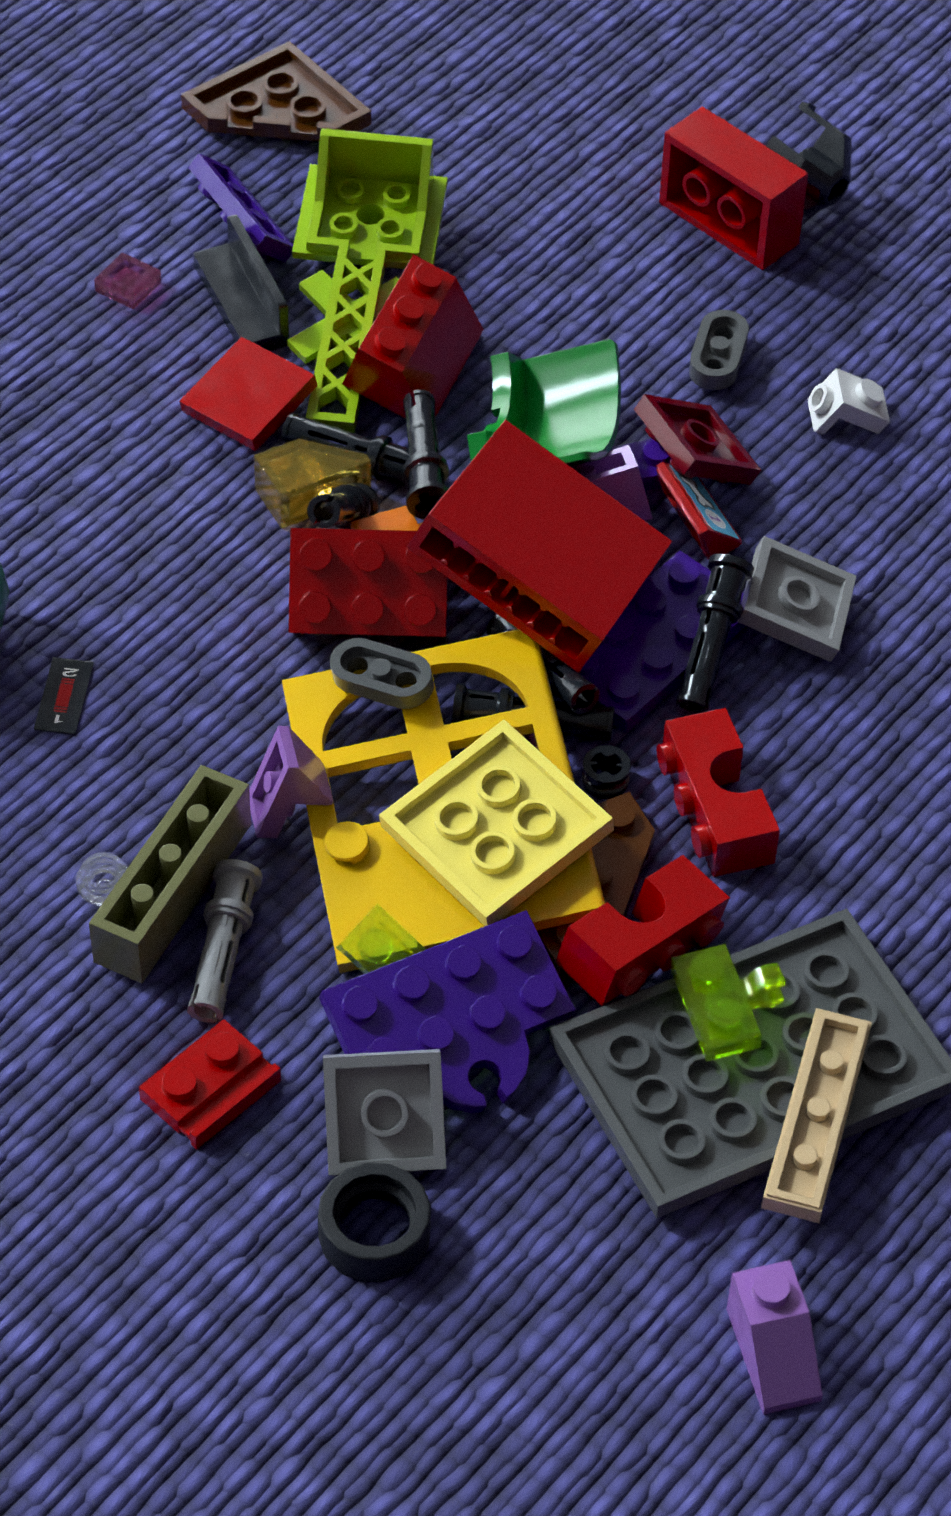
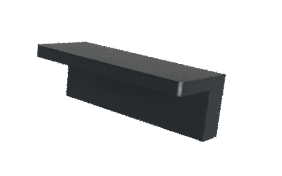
M238 215L228 216V243L194 252V268L235 342L243 337L268 351L287 347V340L289 339L287 302Z

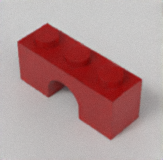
M726 707L666 720L663 743L657 745V759L661 772L664 776L671 775L674 782V800L677 810L681 816H688L692 825L691 839L695 853L698 858H706L713 877L774 864L780 829L762 788L736 793L719 787L723 784L739 781L744 748Z
M681 855L645 878L632 914L641 922L627 919L606 902L568 926L555 962L601 1006L620 994H623L625 997L630 996L642 986L649 975L658 969L664 972L668 971L681 960L686 951L698 944L704 947L711 943L724 926L721 918L730 897L688 858Z

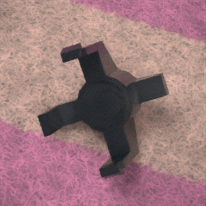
M801 102L798 108L826 128L814 146L806 148L798 154L773 135L766 147L808 172L803 210L804 217L834 205L845 195L851 180L852 138L815 112L816 106Z

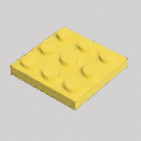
M502 720L379 814L381 827L484 926L501 920L614 831L613 818L506 720Z

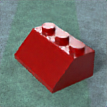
M413 254L358 348L342 385L405 419L404 397L410 393L414 406L415 396L413 391L426 390L435 398V416H437L484 330L457 278Z

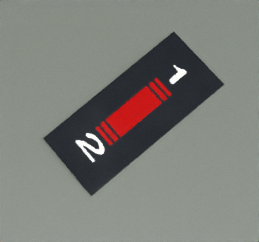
M53 657L34 730L76 734L94 664L93 661Z

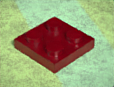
M644 394L634 408L646 425V433L654 441L661 444L671 457L670 463L672 467L681 475L687 478L701 477L714 479L720 483L734 482L751 485L761 472L759 466L712 406Z

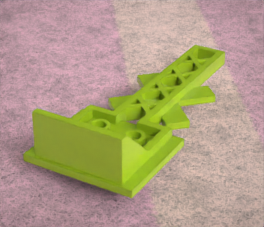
M321 128L318 165L310 164L292 249V258L335 262L333 279L322 269L299 283V290L325 315V318L287 340L288 347L305 364L317 358L314 375L318 386L309 397L306 418L355 433L362 395L342 385L346 374L337 379L329 370L343 362L350 368L358 348L399 280L395 277L382 285L385 267L405 269L413 254L434 265L448 177L434 176L433 139ZM353 264L365 266H363L360 269H357ZM358 289L364 296L354 301L348 294ZM336 399L347 409L346 414L320 412L322 407Z

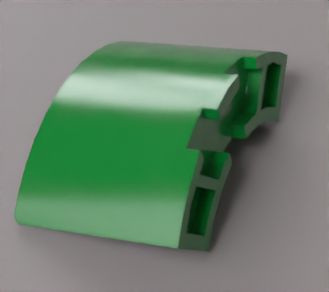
M607 339L524 360L510 352L490 356L493 378L491 411L498 419L496 423L487 425L483 431L467 435L471 461L505 419L569 466L600 460L610 452L618 432L621 410L620 363L618 346L615 341Z

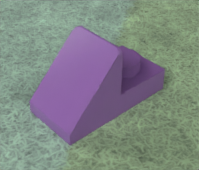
M278 726L249 789L250 810L257 838H278L286 818L293 815L295 804H333L332 793L322 761L289 726Z

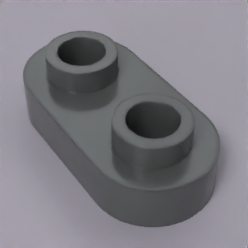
M716 310L708 313L702 319L690 356L689 367L690 378L698 386L709 390H721L735 382L747 346L749 332L748 322L741 314L731 310Z
M353 638L339 644L333 650L330 657L333 680L341 690L396 708L410 709L426 702L434 689L429 663L425 658L415 653L364 638ZM356 670H366L359 675L353 673ZM406 684H412L410 687L401 688Z

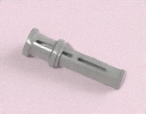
M226 859L215 865L213 879L216 883L213 899L206 903L203 914L208 926L207 936L202 949L195 978L196 981L187 1012L194 1019L206 1023H214L217 1019L221 1020L223 1018L226 995L235 965L241 935L251 928L254 917L250 909L253 893L260 889L263 879L261 871L255 865L238 859Z

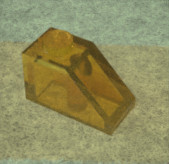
M297 439L254 455L255 490L281 529L309 519L307 514L309 502L318 495L329 494L334 488L351 483H363L371 487V460L366 454Z

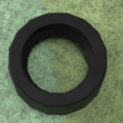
M365 1163L347 1168L329 1182L320 1197L318 1211L319 1241L325 1258L340 1273L357 1281L378 1283L402 1277L420 1263L429 1247L431 1204L424 1187L405 1170L391 1164ZM368 1199H379L401 1206L408 1213L410 1224L408 1232L397 1241L382 1246H366L348 1239L341 1232L339 1226L340 1216L342 1212L354 1203Z

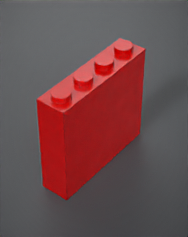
M505 419L429 512L406 548L579 673L667 550L672 540Z

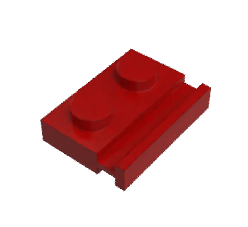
M223 1019L139 1086L140 1100L178 1134L182 1132L188 1137L191 1145L197 1150L281 1081V1068L275 1063L271 1065L263 1058L262 1051Z

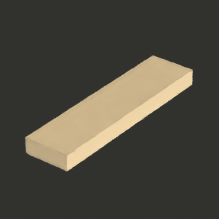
M816 1008L763 1195L762 1209L816 1223L820 1222L872 1022Z

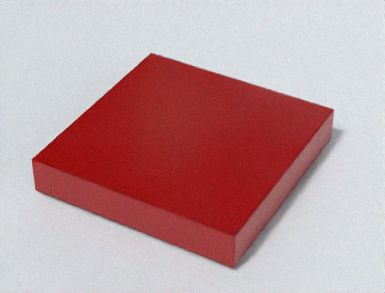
M241 337L179 402L184 413L257 451L286 420L288 415L294 412L312 393L318 384L313 373Z

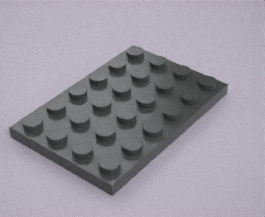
M847 908L550 1027V1043L656 1219L771 1170L816 1008L872 1022L842 1140L951 1094V1058Z

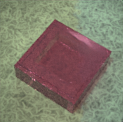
M122 252L94 279L95 291L134 310L161 283V270Z

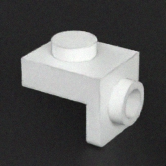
M838 368L822 383L818 384L808 398L813 430L822 435L839 418L877 434L890 423L883 387L870 379H862Z

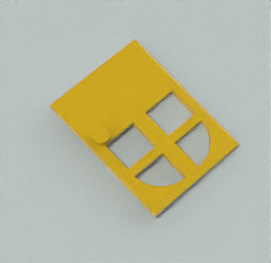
M519 629L411 653L418 654L427 660L431 667L432 677L433 674L448 672H467L484 675L510 687L523 700L526 707L444 725L434 683L433 692L426 702L414 708L402 709L407 733L324 751L326 737L333 722L348 705L360 696L341 690L335 684L331 670L282 680L291 729L322 761L329 786V777L412 759L418 784H420L452 759L450 751L467 748L502 720H506L521 735L534 733L538 750L574 782L540 645ZM356 670L353 673L359 675L366 670ZM406 684L401 688L410 687L412 684ZM334 801L332 805H306L339 973L395 962L485 927L381 827L380 822L362 826L351 821L338 823ZM592 849L584 853L502 919L527 910L536 930L576 922L605 904Z

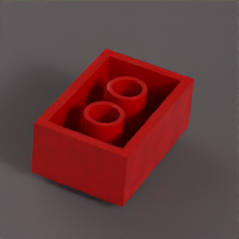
M702 106L665 131L659 203L763 271L799 244L808 172Z
M291 528L288 633L446 637L448 578L406 548L417 531Z

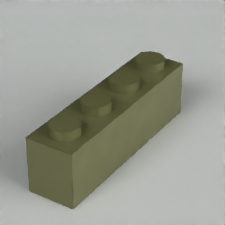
M200 765L90 920L89 930L93 963L137 982H144L214 880L215 865L229 858L251 826L249 784Z

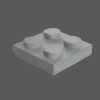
M763 536L755 549L752 561L754 572L752 579L747 580L741 603L743 611L741 618L737 622L831 662L840 649L856 575Z
M440 1049L323 1055L329 1175H339L347 1168L365 1163L391 1164L405 1171L446 1169Z

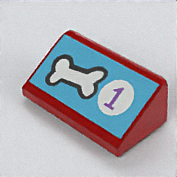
M665 462L656 465V472L665 496L707 559L713 554H726L742 544L741 538L699 477L687 478L678 473L672 465Z

